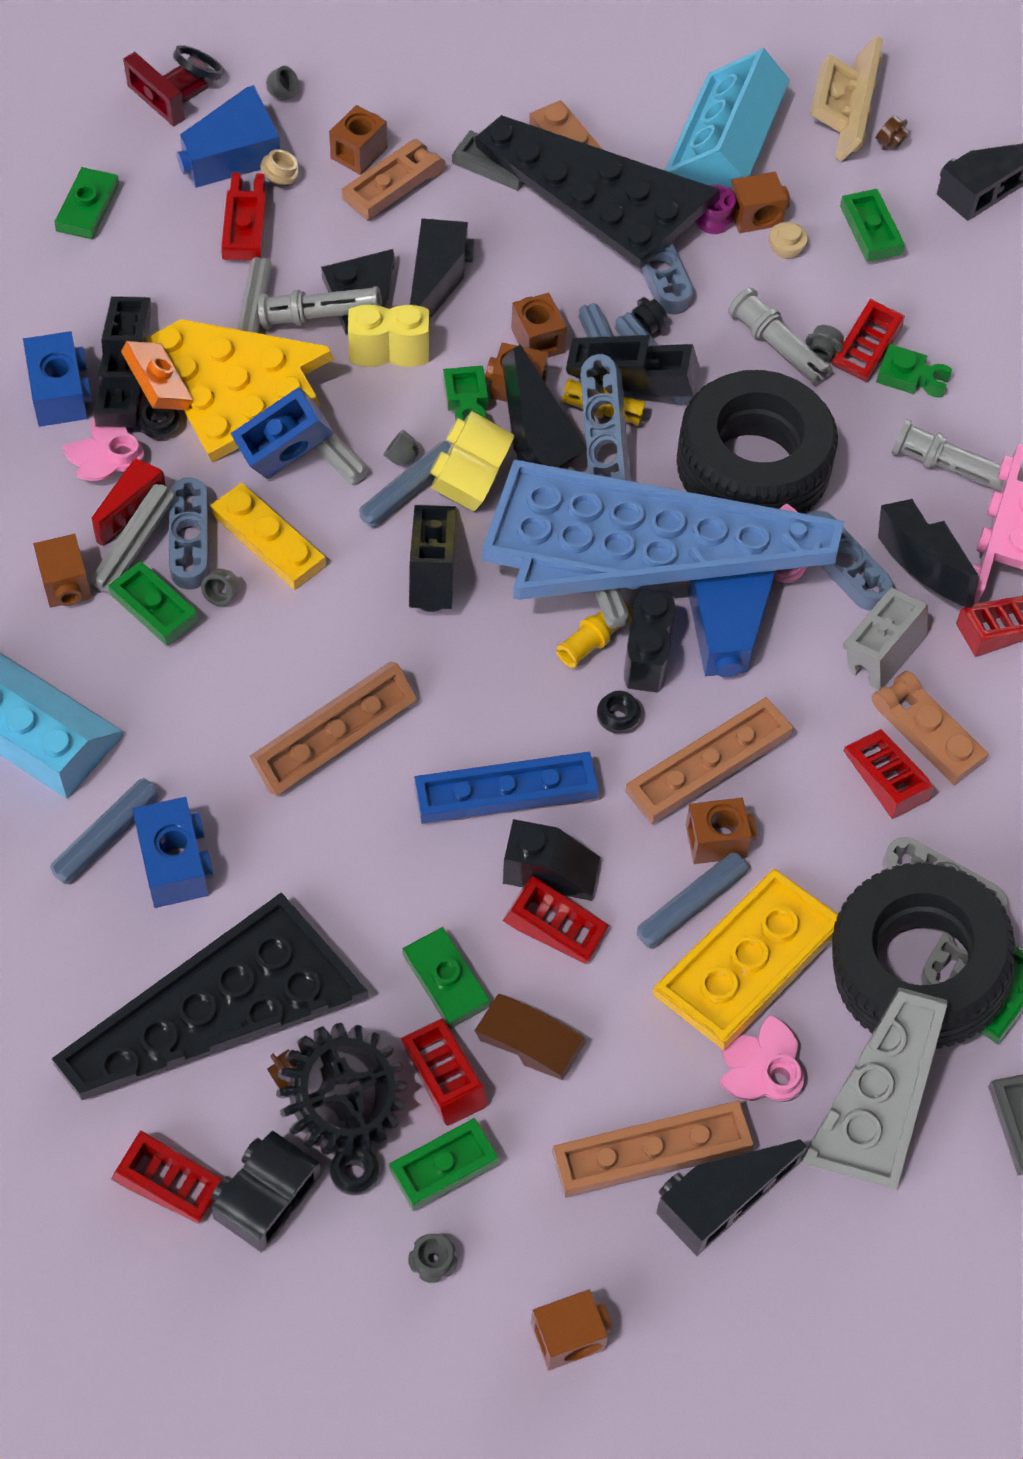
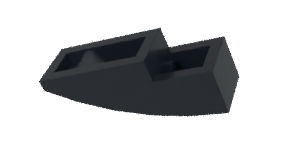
M650 335L572 338L566 365L568 375L581 379V368L584 362L593 355L604 354L610 357L620 368L624 391L660 396L694 397L699 362L693 344L654 346ZM600 367L599 374L593 376V378L603 386V376L610 374V372L604 367Z
M913 499L881 505L878 538L890 555L907 572L941 596L965 608L974 606L978 573L945 521L928 524Z

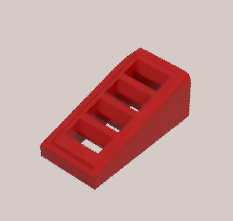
M870 298L843 342V350L837 352L832 365L867 382L885 356L889 344H893L901 331L905 315ZM871 322L887 330L886 333L883 334L869 327V323ZM864 333L880 341V343L877 345L861 337V335ZM858 344L874 353L870 356L854 348V345ZM849 354L867 364L863 368L845 358Z
M137 458L131 462L91 517L96 543L105 546L124 530L153 485L162 484L166 486L164 472L161 469Z
M1023 596L977 603L972 607L961 608L956 625L975 657L1023 641V613L1021 611L1023 610ZM1013 613L1020 625L1015 626L1009 614ZM1000 618L1005 628H1000L996 619ZM987 622L991 630L987 631L983 623Z
M882 729L844 747V753L891 819L929 801L934 786L917 765ZM875 745H878L881 751L868 757L862 753ZM885 758L889 761V763L879 768L873 765ZM896 770L899 775L887 780L884 775ZM905 783L907 786L906 788L898 791L895 788L896 786Z
M533 875L523 886L502 920L517 931L584 964L589 961L609 927L607 923ZM531 901L539 905L534 914L526 910ZM548 910L556 913L550 924L542 920ZM566 918L572 921L564 935L558 929ZM582 926L588 929L589 932L580 945L574 941V938Z
M443 1018L400 1038L428 1095L446 1126L452 1125L484 1109L488 1105L484 1086ZM443 1040L445 1045L424 1055L420 1054L419 1051ZM449 1057H452V1060H450V1061H448V1062H446V1063H444V1064H442V1065H440V1066H438V1067H436V1068H434V1069H432V1070L429 1069V1067H431V1066H433V1065H435V1064H437V1063H439V1062H441V1061H443V1060H445V1059H447V1058H449ZM458 1074H461L460 1077H458V1078H456V1079H454V1080H452V1081H450V1082H448V1083H446V1084H444V1085H442V1086H439V1085H438L439 1083H441V1082H443V1081H445V1080H447V1079H449V1078H451V1077H453V1076H456V1075H458Z
M141 1130L111 1180L126 1189L197 1224L200 1223L212 1203L211 1196L223 1179ZM146 1155L152 1158L143 1175L134 1171L142 1156ZM162 1163L170 1168L160 1185L151 1181ZM178 1172L186 1175L187 1178L175 1195L168 1191ZM199 1181L205 1184L192 1205L185 1201L194 1183Z

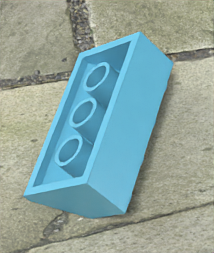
M765 48L708 73L665 171L706 185H722L731 189L732 179L752 175L751 171L755 161L762 152L763 142L773 125L774 116L784 99L783 95L790 81Z
M0 653V756L67 799L123 737V731Z

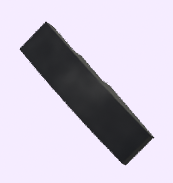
M111 296L101 338L103 354L98 372L99 392L94 410L95 427H137L143 390L121 351L126 341L148 343L146 337L149 336L151 297Z

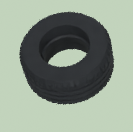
M742 370L726 374L703 386L691 398L689 405L685 409L676 456L679 478L683 482L684 489L690 493L781 509L783 505L788 504L798 513L806 514L819 502L829 484L838 445L835 419L825 402L812 389L797 379L782 373L766 370ZM738 436H760L782 446L789 456L774 462H754L734 454L725 446L724 442Z
M915 862V864L904 863L902 866L896 865L892 869L887 868L881 870V873H875L871 876V879L863 881L862 885L857 886L854 889V893L847 897V902L843 903L841 911L836 917L837 921L834 924L832 935L833 969L837 990L841 995L842 1002L846 1005V1009L849 1013H852L853 1018L859 1021L863 1028H868L869 1032L873 1034L896 991L901 987L947 1000V1008L936 1049H941L943 1046H953L955 1042H965L966 1038L971 1039L975 1036L976 1032L980 1033L985 1029L986 1025L989 1026L993 1021V1017H997L1010 993L1014 972L1015 939L1013 937V926H1011L1009 916L1006 915L1005 907L1001 905V901L997 897H994L991 889L986 888L984 883L981 881L977 882V878L967 875L965 871H956V868L952 866L946 867L945 864L933 865L931 862H926V864L921 862ZM913 927H931L945 931L955 937L966 949L968 962L959 973L944 982L932 985H915L897 979L887 972L878 961V951L890 937L902 930Z

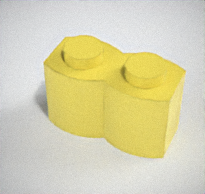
M360 305L348 309L350 363L365 367L380 366L389 362L405 367L429 363V309L417 305H401L390 309L377 305Z
M473 411L469 413L464 421L457 418L446 440L452 443L448 453L446 454L441 451L430 470V474L436 476L431 489L475 512L484 501L515 435Z

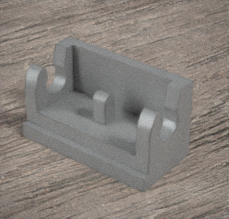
M891 587L843 643V649L847 650L848 668L851 673L855 675L862 665L869 672L868 679L870 685L878 690L884 687L928 635V604Z

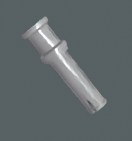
M377 286L306 295L304 291L293 290L291 295L269 297L265 293L260 294L258 297L259 318L264 330L272 329L273 325L295 323L297 326H303L305 323H308L309 319L348 315V309L360 305H377L382 307L381 294Z
M749 287L738 294L732 301L728 313L733 319H741L751 329V335L756 340L768 341L814 386H818L824 381L813 370L815 367L826 377L829 376L832 366L814 353L789 328L781 323L782 317L780 312L775 308L769 309L757 298L758 293L754 288Z
M905 420L892 453L898 455L902 452L923 461V466L927 468H934L937 465L977 483L991 487L996 491H1002L1004 480L997 479L1001 467L1000 464L946 442L947 438L942 433L931 434L912 426L911 420Z

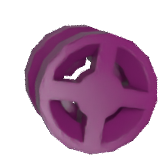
M709 185L720 189V199L701 215L695 223L699 229L706 233H724L730 229L733 223V210L736 198L732 190L725 186Z

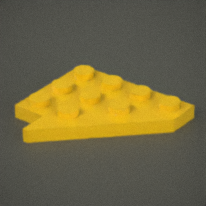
M183 319L146 337L148 343L162 344L191 395L193 401L188 410L184 411L212 463L239 449L230 433L296 388H301L319 406L320 403L305 375L334 360L328 346Z

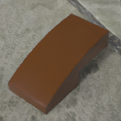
M499 993L474 1030L480 1041L516 1054L524 1066L560 1080L565 1078L586 1044L585 1038L571 1028L526 1004Z

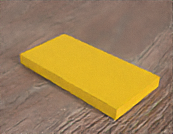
M773 868L653 987V996L725 1051L832 941L834 924L837 921L836 917L838 914Z

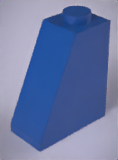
M255 86L246 87L181 133L182 151L177 152V159L183 175L189 173L195 188L229 179L232 173L244 175L261 170L260 165L263 158L269 155L270 151L280 149V140Z
M776 570L689 580L688 596L705 677L716 675L733 677L748 671Z

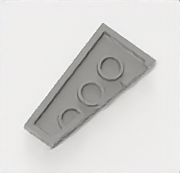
M901 987L898 988L804 1153L802 1163L897 1190L947 1008V1000Z

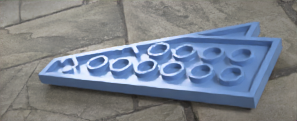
M513 460L482 547V561L520 568L513 587V599L518 600L618 588L638 589L644 585L835 564L844 521Z

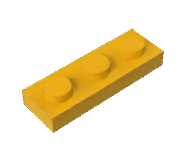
M242 482L210 505L211 515L294 590L326 567L325 556Z

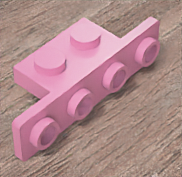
M1019 443L1013 456L1005 455L997 477V479L1004 480L1002 491H994L987 511V515L994 516L991 528L983 527L976 551L982 552L983 556L980 565L972 564L978 573L974 604L979 602L985 590L993 561L1023 569V482L1017 481L1023 460V445Z

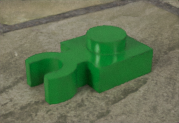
M889 344L878 372L876 383L911 394L915 393L918 386L924 388L925 392L930 396L943 398L947 385L943 382L949 381L952 368L944 364L926 365L928 355Z
M483 365L443 369L448 411L456 410L455 421L457 418L464 421L471 411L486 419L484 407H488V393Z

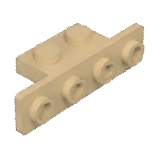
M878 35L857 54L854 68L831 54L821 62L810 115L840 132L835 158L843 161L851 152L856 153L859 151L867 137V133L864 131L866 122L872 112V106H870L871 97L878 83L875 77L883 59V55L880 54L883 39Z

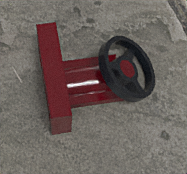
M185 45L177 46L173 53L174 59L180 66L163 76L136 52L123 58L127 86L173 127L185 120L183 103L208 89V83L203 78L219 80L224 71L222 65L213 57L196 48ZM181 54L190 55V57L186 59Z

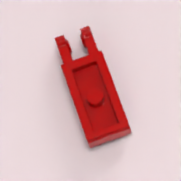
M232 173L230 191L227 190L221 244L222 260H252L254 257H262L266 212L265 174L256 173L253 184L254 191H243L241 173Z

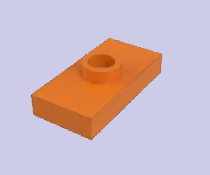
M126 341L121 352L152 408L188 410L193 399L162 344Z

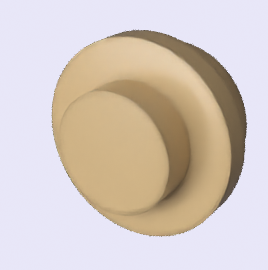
M280 149L272 150L261 162V171L274 184H292L298 176V162L287 151Z
M782 222L775 225L770 231L769 243L771 248L781 258H794L807 245V233L803 227L796 223Z

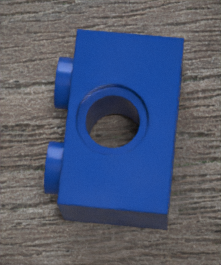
M72 331L23 338L32 401L39 427L88 419L85 403L93 402L88 377H80V371L87 370L83 346L75 347Z
M298 387L230 434L249 466L268 479L333 435L334 432L315 400Z
M186 796L132 808L154 908L208 896L205 879L214 877L208 850L203 852L198 850L196 840L205 838L199 811L190 813ZM180 847L184 849L177 855L165 854L171 848Z

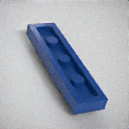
M590 751L414 776L421 824L597 799L599 791Z

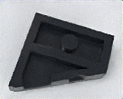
M390 249L321 267L322 279L328 293L377 286L381 294L382 307L386 308V300L390 291L391 273L395 264L394 251ZM348 315L338 316L346 335L348 334Z

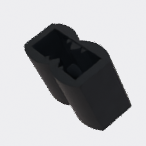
M640 589L634 598L624 665V681L627 689L658 693L665 682L675 615V601L673 595L669 592Z
M273 1130L263 1140L258 1137L252 1141L243 1154L241 1160L245 1164L243 1168L233 1178L230 1176L223 1178L211 1196V1201L214 1202L211 1207L214 1220L260 1252L275 1238L290 1214L304 1200L321 1175L320 1162Z

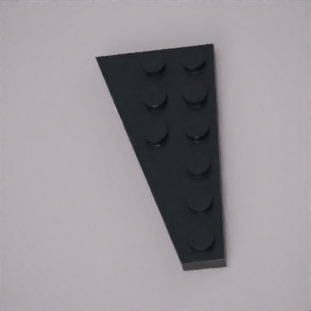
M503 115L499 116L475 137L476 148L639 269H642L720 199V189Z
M281 892L51 1059L56 1069L79 1098L85 1100L369 998L368 990Z

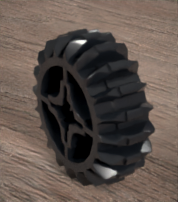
M343 1023L333 1025L331 1033L324 1026H321L314 1030V1040L308 1036H303L297 1041L301 1052L291 1050L285 1055V1059L293 1068L280 1069L278 1077L283 1081L289 1082L290 1086L278 1089L276 1096L281 1099L289 1098L291 1105L281 1109L280 1115L288 1117L295 1114L298 1121L292 1124L289 1130L292 1134H297L306 1129L308 1133L304 1138L305 1146L312 1147L322 1138V1154L329 1155L333 1153L336 1145L339 1153L343 1151L344 1156L352 1154L354 1145L369 1151L371 1149V1139L377 1143L387 1139L384 1127L392 1129L399 1124V1120L391 1111L405 1109L406 1102L396 1097L395 1093L406 1090L408 1084L402 1080L395 1081L394 1074L403 1070L404 1064L396 1062L390 1065L386 1058L392 1055L394 1047L389 1045L378 1050L376 1046L379 1043L380 1035L377 1033L370 1034L363 1041V1028L360 1025L353 1026L348 1035ZM338 1052H344L356 1057L369 1071H354L347 1064L345 1057H339ZM320 1057L323 1067L320 1068L322 1083L318 1091L308 1094L309 1074L313 1064ZM360 1083V1085L350 1089L349 1094L339 1096L335 1094L328 1098L324 1097V1094L334 1090V1086L338 1084ZM375 1085L374 1106L370 1115L364 1121L361 1114L365 1111L362 1100L363 1094L368 1087ZM323 1106L331 1108L335 1111L339 1121H345L347 1129L336 1127L326 1122L318 1115L315 1108Z

